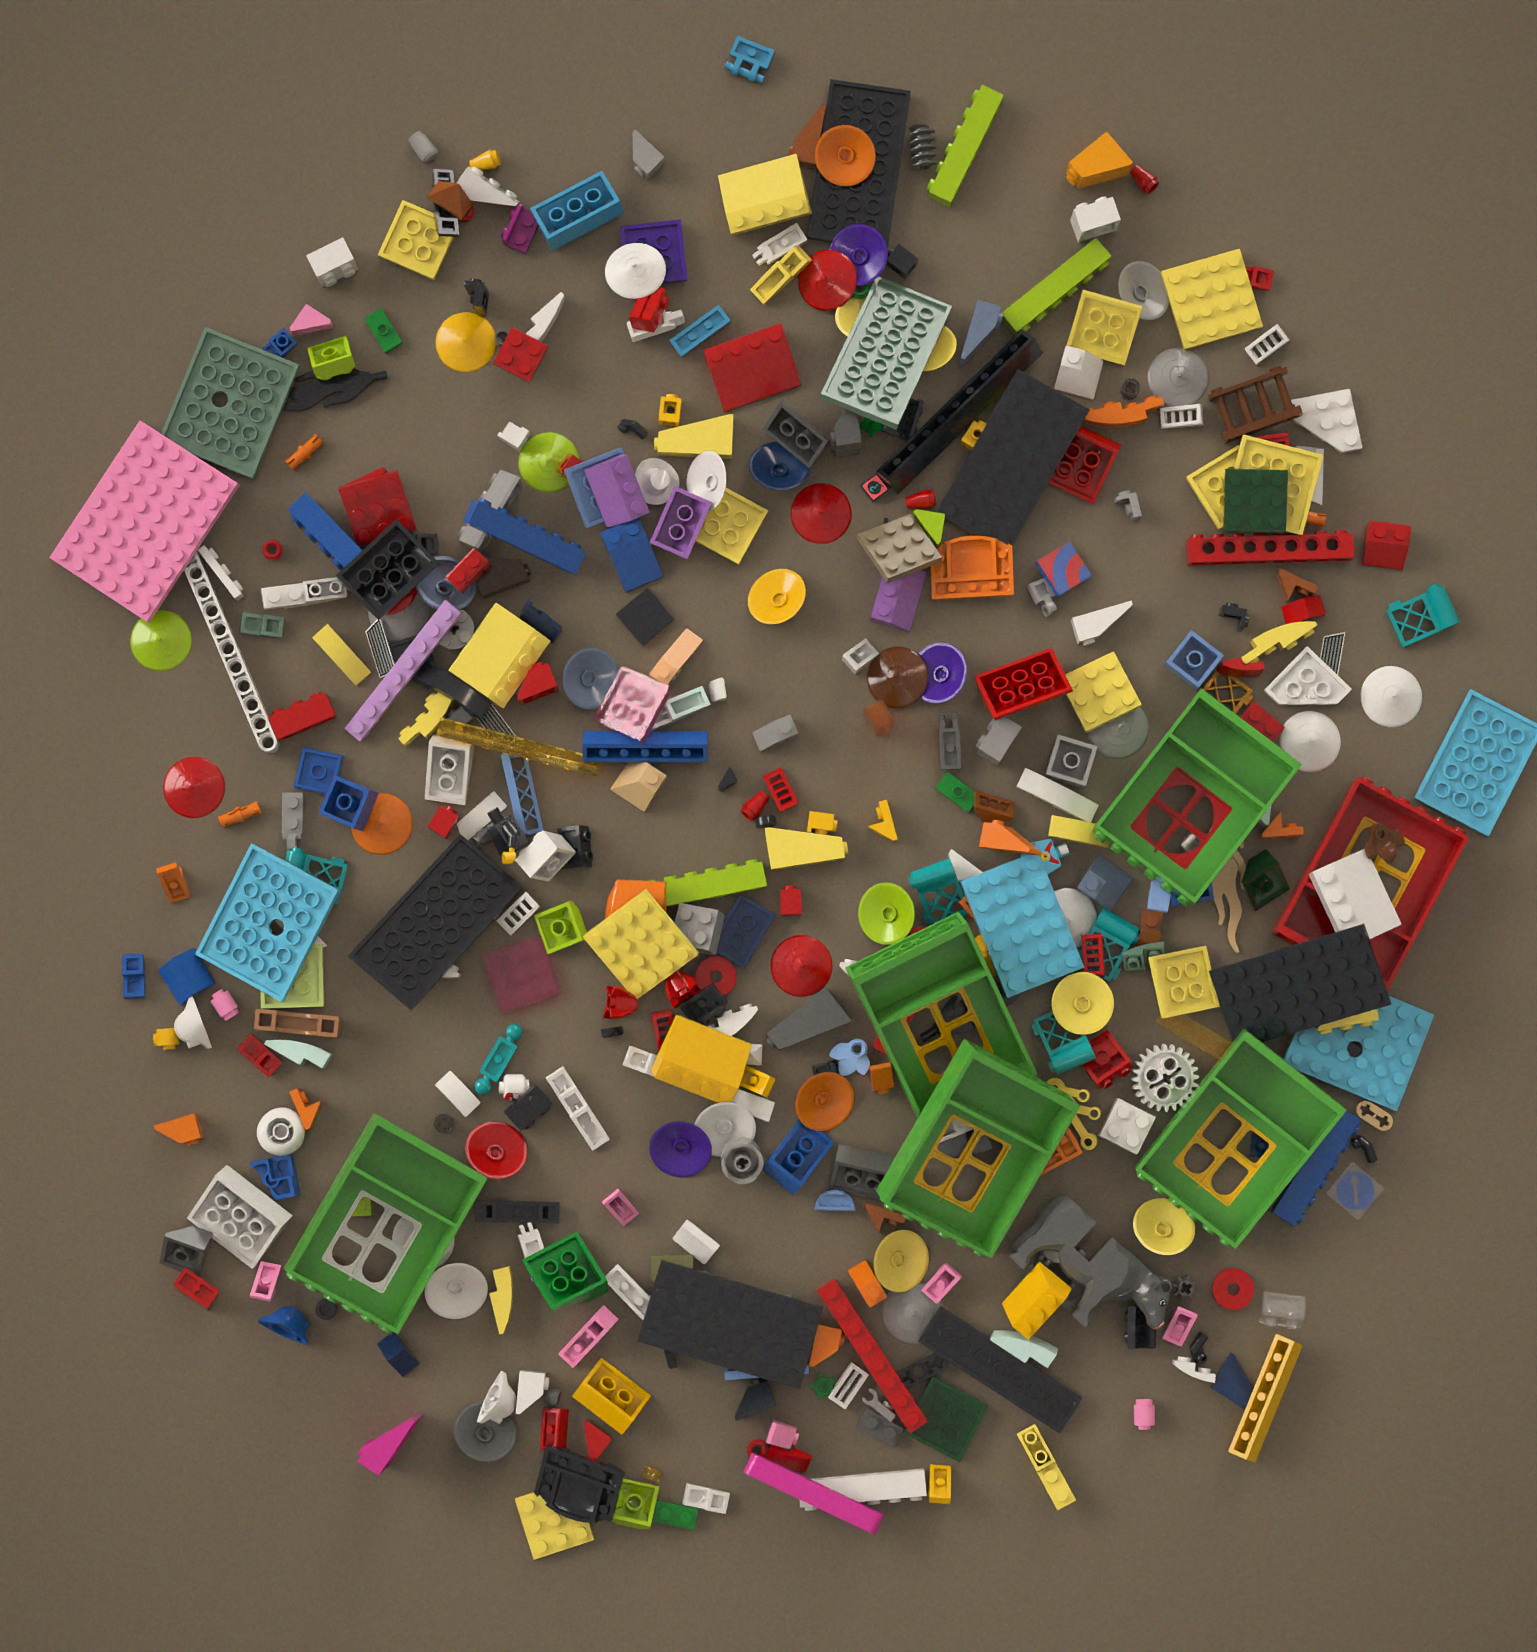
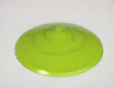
M553 432L540 433L529 439L521 449L518 459L520 474L524 481L537 491L545 493L558 492L569 486V482L557 470L568 454H573L579 459L578 451L574 444L561 434Z
M158 610L150 623L142 618L138 620L132 630L130 644L133 655L144 667L154 671H167L179 666L187 658L192 645V635L188 624L182 617L171 611Z
M879 883L869 888L863 895L858 908V918L863 932L872 941L883 945H891L908 935L914 923L915 910L910 896L903 888L893 883Z

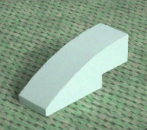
M703 686L668 699L664 703L646 709L643 712V716L650 731H655L700 711L711 704Z
M266 1040L264 1043L302 1066L307 1059L325 1069L333 1054L319 1047L297 1041Z
M994 1330L990 1338L992 1342L1024 1363L1031 1357L1047 1368L1058 1352V1348L1034 1336L1028 1340L1020 1332Z

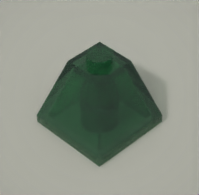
M1267 849L1248 860L1241 883L1253 909L1257 911L1290 888L1278 861Z

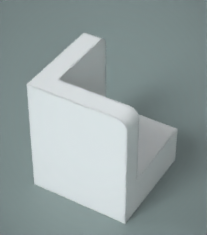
M509 422L502 433L499 432L497 436L499 440L520 452L530 437V432L524 427L520 428Z

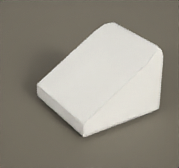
M723 677L709 682L711 702L726 701L727 699Z

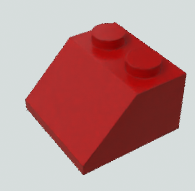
M1370 520L1366 525L1362 565L1403 570L1410 543L1411 526Z
M536 663L532 665L533 669L528 671L517 696L521 706L560 691L549 663Z

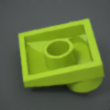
M347 336L307 348L314 374L318 379L328 380L339 374H347L355 367Z
M573 901L565 902L534 915L547 954L584 941L583 936L587 933L580 910Z
M623 1479L612 1522L640 1530L650 1529L659 1486Z

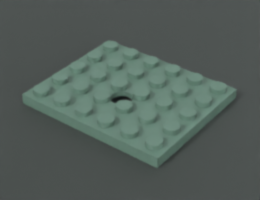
M205 327L161 434L199 458L254 479L300 365ZM224 392L227 394L228 402L224 407H216L214 405L213 396L216 393Z

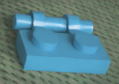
M737 36L730 52V57L735 58L736 61L734 64L727 61L724 69L731 71L733 75L737 76L739 74L753 83L756 81L762 84L765 76L758 74L759 69L768 70L775 50ZM742 62L752 65V69L748 70L741 67Z

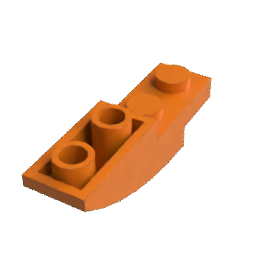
M1154 395L1145 398L1144 402L1136 404V402L1129 403L1124 406L1125 409L1122 408L1120 402L1114 403V401L1103 404V408L1097 410L1094 407L1089 408L1090 411L1083 424L1102 428L1138 425L1146 422L1148 418L1146 413L1162 408L1164 401L1162 396L1156 398Z

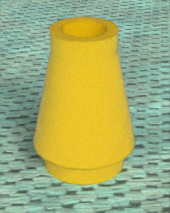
M491 149L469 160L471 168L475 166L480 170L497 169V166L501 165L497 150L492 151Z

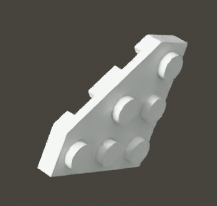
M1350 389L1291 400L1295 407L1300 405L1303 416L1292 420L1295 424L1307 429L1312 435L1323 442L1325 441L1340 453L1362 449Z
M1307 646L1263 691L1277 705H1337L1352 688Z

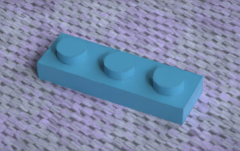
M718 304L670 339L669 342L680 357L683 358L731 323V320Z

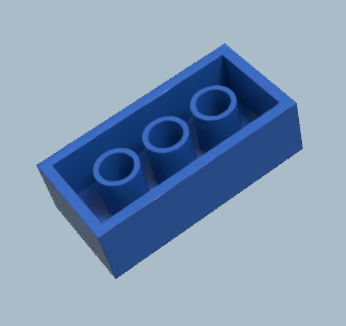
M306 492L288 508L291 513L289 517L300 529L302 527L305 528L303 532L313 543L318 541L319 544L317 546L327 558L333 557L331 561L340 571L362 551Z

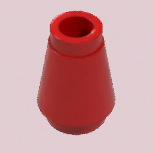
M1138 164L1129 172L1143 193L1151 194L1159 185L1157 177Z
M926 489L905 497L907 509H932L933 506H936L934 490Z
M760 790L759 793L742 805L741 814L753 822L754 819L760 816L767 801L770 799L769 796Z

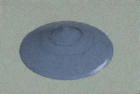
M585 648L576 652L568 660L563 670L562 683L565 694L573 704L583 709H597L609 703L615 696L620 683L619 668L614 658L599 648Z

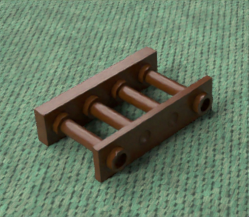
M1281 366L1271 368L1269 370L1270 373L1226 389L1219 387L1211 391V394L1208 395L1209 402L1216 400L1226 427L1224 429L1225 432L1221 433L1224 444L1240 439L1242 435L1248 436L1303 416L1301 406L1295 407V404H1292L1282 377L1288 374L1287 367L1281 368ZM1275 379L1284 404V411L1279 413L1272 411L1263 385L1264 382ZM1253 386L1256 388L1265 413L1263 415L1264 418L1257 421L1251 414L1243 391ZM1234 393L1237 396L1245 419L1244 425L1238 428L1236 425H1233L1224 400L1225 396Z

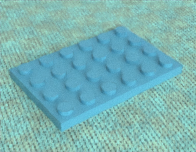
M1470 689L1413 799L1485 837H1489L1537 743V723Z
M1026 855L960 881L1006 998L1084 968L1040 856Z

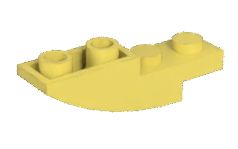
M1312 621L1290 623L1259 635L1250 642L1254 649L1241 657L1243 665L1260 661L1258 657L1263 653L1267 656L1276 650L1275 645L1278 646L1280 651L1285 648L1289 651L1298 644L1296 640L1302 636L1306 639L1315 633L1313 629L1317 626V623Z
M439 692L429 695L425 700L427 703L424 704L429 712L427 714L425 712L420 714L415 719L416 723L411 728L407 726L400 732L401 737L398 739L405 747L420 734L428 739L442 724L441 719L443 717L446 718L454 701Z
M1034 1424L1017 1433L1057 1511L1074 1503L1076 1499L1037 1426Z

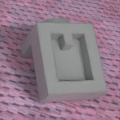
M1128 490L1118 493L1114 500L1115 504L1127 502L1125 504L1127 516H1131L1132 521L1140 520L1142 514L1136 492L1131 493Z

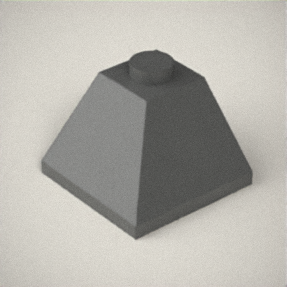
M196 1226L166 1233L159 1263L179 1271L187 1268L199 1276L211 1245L213 1233Z

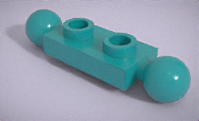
M509 1025L506 1029V1039L499 1036L479 1071L484 1077L475 1082L474 1088L478 1094L485 1095L490 1091L491 1080L499 1081L518 1048L513 1042L520 1039L523 1034L520 1025Z

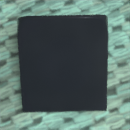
M731 767L728 768L718 786V790L721 792L738 782Z
M836 1060L812 1066L814 1075L823 1072L840 1074Z

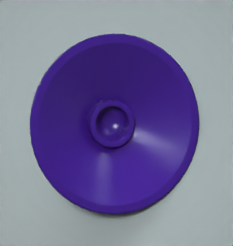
M854 224L842 229L835 236L830 246V250L839 251L852 261L857 274L856 286L866 285L874 281L883 272L887 263L888 249L883 236L875 228L865 224Z
M943 642L931 644L919 652L928 670V684L920 698L930 703H943L954 698L962 689L967 676V665L963 654L955 646Z
M684 1121L670 1122L661 1126L653 1134L649 1146L650 1156L654 1164L664 1173L675 1177H689L701 1172L708 1165L712 1155L711 1142L706 1133L698 1126Z

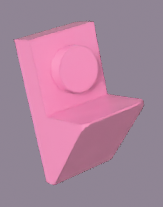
M264 1261L260 1262L250 1298L269 1302L275 1298L281 1265Z
M945 1263L924 1285L921 1291L937 1304L962 1276L948 1263Z
M1179 1306L1175 1307L1162 1339L1182 1347L1198 1314Z

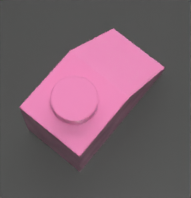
M773 1419L766 1443L790 1449L791 1445H796L799 1433L796 1432L797 1427Z

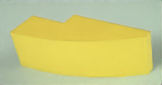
M799 245L793 246L750 290L764 305L788 285L812 259Z
M328 624L312 637L356 686L372 673Z
M1051 816L1048 837L1109 848V844L1106 841L1101 843L1093 836L1094 832L1092 830L1096 825L1095 823Z
M510 1266L493 1270L497 1291L489 1293L499 1334L505 1333L512 1310L513 1278Z

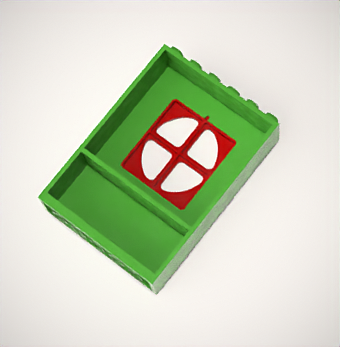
M1201 688L1092 830L1094 832L1093 836L1101 843L1106 841L1111 845L1110 849L1118 856L1123 854L1128 858L1127 863L1136 869L1140 867L1145 871L1143 875L1149 880H1157L1161 883L1160 888L1166 893L1170 894L1173 892L1178 896L1176 900L1183 906L1187 907L1189 905L1192 907L1302 764ZM1178 785L1192 786L1196 789V793L1181 812H1176L1159 798V795L1168 788ZM1202 797H1207L1210 800L1214 813L1211 831L1207 834L1187 820L1188 814ZM1152 805L1157 806L1173 819V823L1158 842H1153L1150 839L1146 827L1148 810ZM1180 826L1186 828L1201 841L1197 848L1186 853L1172 854L1164 850V845Z

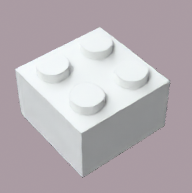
M1106 196L1096 199L1095 203L1089 205L1087 203L1077 205L1070 219L1078 243L1117 231L1121 220L1113 197L1107 198Z
M343 237L306 255L322 287H330L336 284L338 279L351 277L358 270Z
M542 831L534 836L533 841L528 847L520 851L515 861L530 878L549 882L576 851L562 835Z
M1116 1098L1097 1136L1137 1155L1156 1117Z

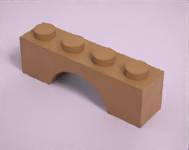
M256 1008L254 1029L340 1038L342 1017Z

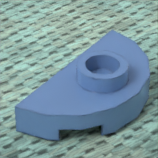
M838 1189L827 1190L822 1193L816 1200L814 1210L856 1211L855 1203L851 1196Z

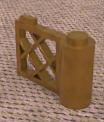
M1216 670L1203 690L1214 691L1216 700L1222 704L1231 703L1232 712L1236 714L1242 705L1247 706L1254 697L1251 695L1253 690L1236 677L1227 675L1223 676L1227 678L1228 685L1217 687L1216 677L1219 673ZM1239 687L1246 692L1242 698L1234 699L1232 688ZM1229 689L1230 700L1220 701L1218 690Z

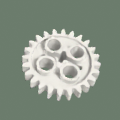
M1162 1044L1161 1049L1154 1045L1153 1052L1147 1048V1056L1140 1054L1142 1061H1135L1138 1069L1131 1070L1136 1073V1076L1131 1077V1080L1137 1083L1132 1088L1139 1089L1135 1095L1137 1097L1143 1096L1141 1102L1144 1104L1148 1101L1147 1107L1152 1108L1155 1105L1156 1111H1160L1161 1107H1163V1110L1168 1112L1170 1106L1175 1111L1176 1104L1182 1107L1183 1100H1187L1189 1098L1188 1094L1194 1092L1192 1087H1198V1084L1193 1082L1194 1079L1199 1078L1198 1075L1193 1074V1072L1198 1070V1067L1191 1066L1195 1060L1192 1058L1187 1060L1189 1053L1185 1052L1182 1054V1048L1178 1047L1175 1051V1046L1172 1044L1169 1046V1049H1167L1166 1044ZM1171 1058L1173 1064L1170 1068L1166 1069L1164 1063L1167 1059ZM1154 1069V1078L1148 1080L1147 1072ZM1163 1074L1168 1075L1166 1082L1163 1081ZM1178 1076H1182V1084L1176 1086L1175 1079ZM1165 1087V1095L1158 1097V1089Z

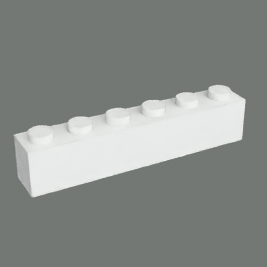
M923 1468L811 1479L855 1501H867L868 1505L880 1504V1500L887 1499L889 1503L901 1502V1498L908 1497L910 1501L922 1500V1496H927ZM800 1500V1508L804 1507L805 1511L817 1510L816 1507Z

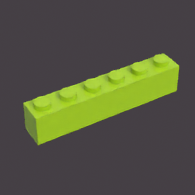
M984 85L981 86L980 90L976 89L971 98L973 104L971 108H966L962 116L965 120L962 126H957L953 134L956 138L953 144H948L944 153L947 156L944 162L940 161L935 172L938 175L935 180L931 179L928 184V198L949 208L951 207L1002 104L1003 94Z
M1095 238L1003 311V323L1014 336L1021 330L1029 331L1031 329L1030 325L1034 321L1040 322L1047 316L1046 312L1049 309L1055 310L1063 303L1062 299L1067 295L1068 297L1073 296L1079 290L1077 287L1082 283L1088 284L1094 278L1093 274L1098 270L1100 272L1104 271L1110 265L1109 262L1112 256L1100 241Z
M753 859L745 861L746 865L737 866V863L725 865V869L717 870V867L705 869V873L697 874L696 871L684 874L685 877L676 879V875L664 877L663 882H666V908L677 906L679 903L687 904L767 888L763 863Z

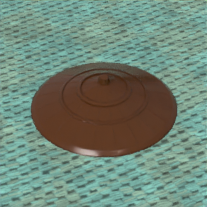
M892 647L880 652L872 660L868 669L867 683L871 694L881 704L893 708L906 707L916 702L925 692L928 684V670L924 660L915 651L905 647Z

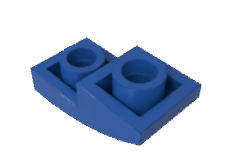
M283 328L268 340L269 343L262 350L284 358L297 345V342Z

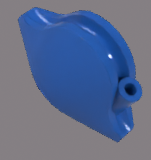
M285 1306L269 1316L258 1319L259 1324L290 1340L308 1345V1338L305 1333L311 1323L304 1319L299 1309Z

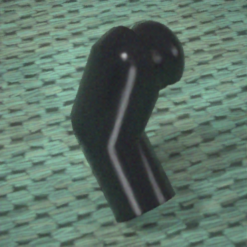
M623 419L617 426L618 430L622 433H626L628 429L632 430L641 440L649 433L634 420Z
M1361 1135L1351 1139L1354 1149L1359 1147L1363 1149L1368 1163L1377 1161L1373 1145Z
M1201 1332L1198 1333L1190 1345L1192 1359L1196 1363L1204 1364L1207 1361V1355H1205L1203 1345L1208 1337Z

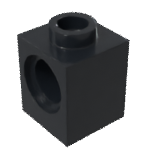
M898 244L896 248L891 247L888 251L886 266L906 279L916 266L918 258Z

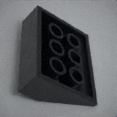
M396 519L347 564L336 577L372 615L380 620L431 573L439 563Z

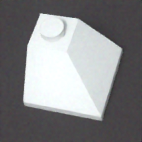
M1065 346L1054 390L1094 400L1104 360L1085 350Z

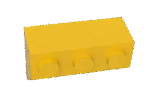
M1039 1261L1007 1296L1002 1305L1012 1327L1029 1340L1066 1300L1072 1288Z
M601 1357L572 1397L623 1435L651 1395Z

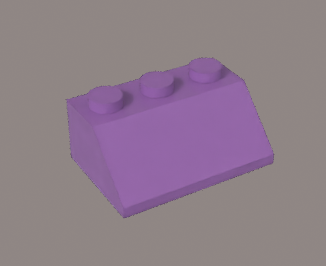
M620 454L584 470L607 528L650 513L628 455Z
M674 486L650 544L688 559L712 502Z
M920 570L889 583L882 576L870 621L910 632L926 572Z

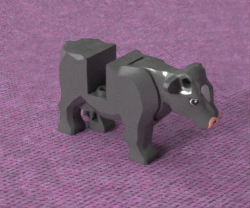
M1059 1195L1053 1198L1042 1208L1032 1223L1031 1228L1013 1240L1010 1248L1012 1253L1009 1257L1024 1272L1028 1274L1039 1261L1046 1267L1051 1263L1058 1264L1063 1274L1072 1281L1070 1285L1072 1289L1061 1306L1071 1313L1086 1329L1090 1325L1089 1317L1091 1313L1100 1307L1102 1303L1133 1299L1144 1313L1148 1326L1157 1330L1164 1325L1165 1310L1173 1287L1171 1280L1151 1272L1134 1254L1123 1248L1113 1237H1109L1097 1252L1087 1260L1088 1255L1080 1247L1077 1249L1074 1247L1097 1222L1067 1195ZM1078 1302L1076 1304V1309L1073 1311L1074 1304Z

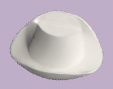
M648 458L642 461L636 469L635 476L644 499L648 504L659 505L666 503L673 487L679 488L677 472L662 459Z
M281 1107L270 1110L262 1117L258 1124V1141L262 1148L271 1154L278 1156L289 1155L299 1149L304 1141L305 1128L302 1120L296 1112L289 1108Z

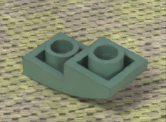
M1164 941L1137 946L1123 952L1124 970H1145V965L1149 964L1148 957L1166 954Z

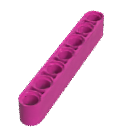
M753 1452L743 1471L759 1481L876 1535L885 1516L877 1510Z

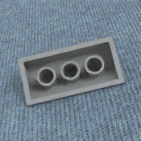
M500 470L498 474L495 473L489 482L491 484L489 490L484 491L480 498L491 502V507L495 509L501 507L509 510L523 487L521 478ZM469 525L467 527L463 526L458 534L460 544L471 550L475 548L481 554L484 553L492 539V536Z

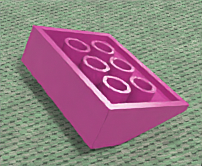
M418 1413L376 1439L366 1442L357 1454L360 1456L357 1462L379 1476L390 1466L423 1414Z

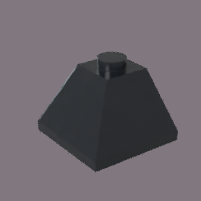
M762 1378L750 1381L751 1385L747 1387L735 1412L736 1421L776 1406L767 1379L763 1381Z

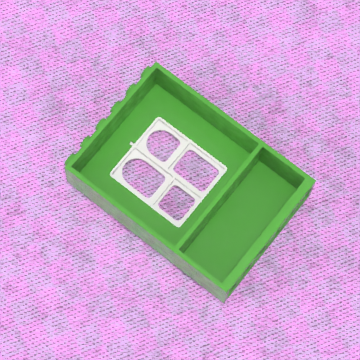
M373 1113L284 1266L287 1272L286 1275L297 1283L302 1280L305 1282L306 1288L317 1294L319 1291L323 1292V1296L334 1304L337 1301L341 1302V1306L350 1313L355 1314L356 1311L361 1313L360 1317L372 1325L374 1321L377 1322L378 1327L390 1335L392 1332L398 1334L485 1184L487 1177ZM362 1197H368L384 1207L383 1214L367 1238L347 1227V1223ZM392 1214H398L414 1224V1229L404 1245H399L382 1234ZM342 1235L362 1246L357 1259L352 1264L346 1266L337 1264L332 1257L333 1247ZM376 1243H380L396 1252L397 1258L386 1277L380 1282L373 1283L364 1278L362 1267L373 1246Z

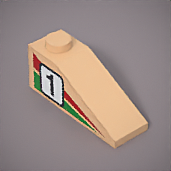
M686 628L650 672V678L667 690L703 640Z

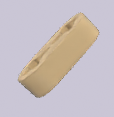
M1361 1101L1356 1105V1116L1375 1129L1386 1131L1392 1127V1116L1369 1101ZM1366 1105H1368V1110L1371 1113H1373V1115H1362V1110L1360 1109V1107H1365ZM1385 1116L1388 1123L1387 1126L1382 1125L1380 1127V1121L1375 1119V1117L1383 1118Z

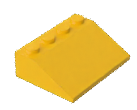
M676 1014L651 1068V1072L654 1078L715 1102H733L739 1089L752 1044Z

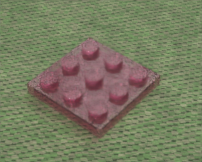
M622 666L593 720L644 744L673 689L666 684Z
M541 935L482 955L501 1014L561 994Z

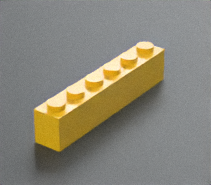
M1278 1334L1275 1335L1228 1452L1248 1461L1256 1462L1303 1345Z

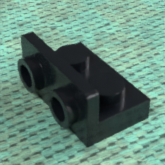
M471 278L470 281H464V287L468 294L471 295L470 303L473 304V309H475L478 316L486 317L489 291L485 283L475 278Z
M576 825L557 828V833L562 835L576 851L561 869L592 867L593 853L591 851V832L589 826Z

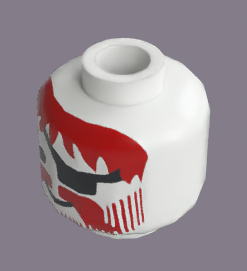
M506 1074L503 1081H499V1094H503V1098L506 1101H516L530 1088L529 1079H526L523 1074Z

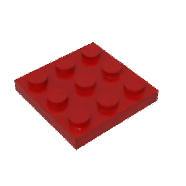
M398 470L338 488L358 547L371 543L396 519L408 531L416 529Z

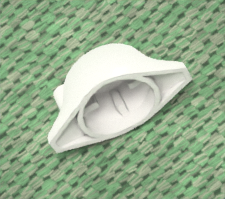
M192 996L188 998L184 1011L175 1020V1033L180 1040L187 1043L188 1048L200 1044L207 1049L212 1048Z
M500 1371L489 1389L477 1422L484 1423L490 1419L500 1424L503 1418L508 1417L515 1410L517 1398L515 1392L508 1384L505 1372Z

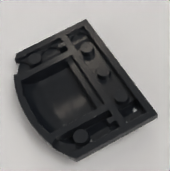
M547 1445L534 1494L537 1497L540 1494L545 1502H547V1507L566 1518L584 1523H597L603 1520L609 1522L614 1517L625 1472L610 1463L605 1464L571 1452L570 1449Z

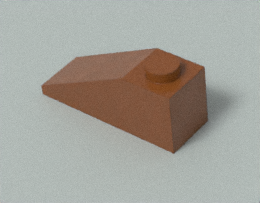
M824 104L820 106L797 136L794 146L789 147L788 156L797 154L800 167L815 169V148L822 134L826 105Z

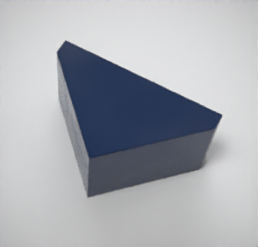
M395 1332L387 1335L377 1343L387 1362L402 1377L420 1364Z

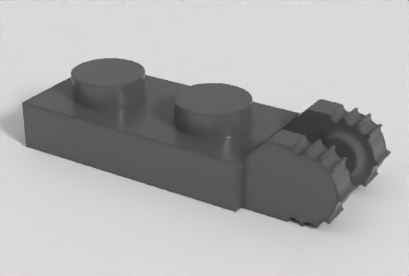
M944 712L939 713L940 770L962 769L957 712H952L951 715L953 728H945Z

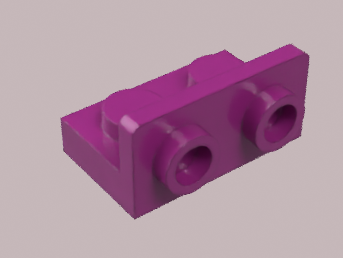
M518 204L516 209H512L509 216L511 221L508 227H504L501 238H503L504 246L526 255L539 226L532 212Z

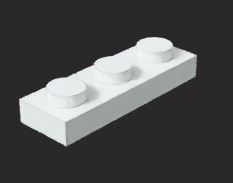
M203 545L198 549L200 554L237 601L241 600L244 597L241 593L244 590L237 580L233 582L228 575L231 572L225 564L220 566L216 560L219 556L212 547L207 549Z
M617 1264L605 1276L608 1285L643 1320L650 1296Z

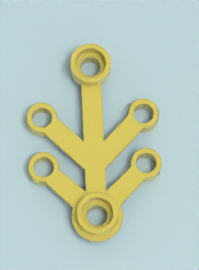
M1051 1078L1047 1081V1083L1056 1085L1058 1089L1070 1096L1077 1097L1080 1102H1086L1090 1098L1088 1090L1066 1087L1059 1078ZM1081 1092H1085L1087 1094L1086 1099H1082L1080 1097ZM1080 1105L1077 1111L1078 1114L1087 1115L1092 1120H1097L1101 1116V1110L1098 1107L1090 1108ZM1092 1110L1098 1111L1097 1117L1091 1115ZM1076 1114L1071 1123L1081 1137L1080 1144L1085 1150H1092L1096 1147L1098 1138L1094 1133L1087 1132ZM1085 1139H1091L1092 1145H1086Z

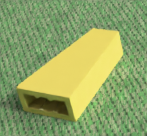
M733 414L659 431L658 438H654V450H658V456L697 457L704 451H713L721 459H732Z
M765 828L771 871L845 859V854H848L847 842H843L842 837Z

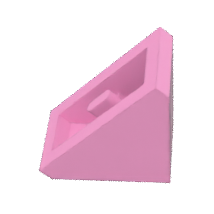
M306 304L291 325L290 331L293 336L332 329L333 324L329 318Z
M619 1188L602 1201L603 1205L623 1227L639 1214Z

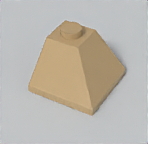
M628 762L610 790L645 812L666 781L667 775L646 762Z

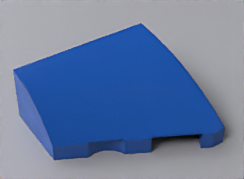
M293 1154L250 1162L251 1167L255 1168L262 1177L261 1181L264 1185L270 1188V1193L275 1200L301 1195Z

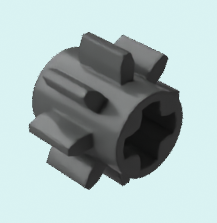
M1186 1275L1185 1280L1178 1276L1177 1280L1179 1282L1172 1284L1173 1287H1176L1173 1295L1180 1294L1181 1301H1184L1185 1296L1192 1300L1191 1294L1198 1292L1197 1289H1194L1197 1281L1190 1282L1189 1275ZM1182 1283L1190 1286L1187 1288L1188 1293L1180 1291L1183 1288Z

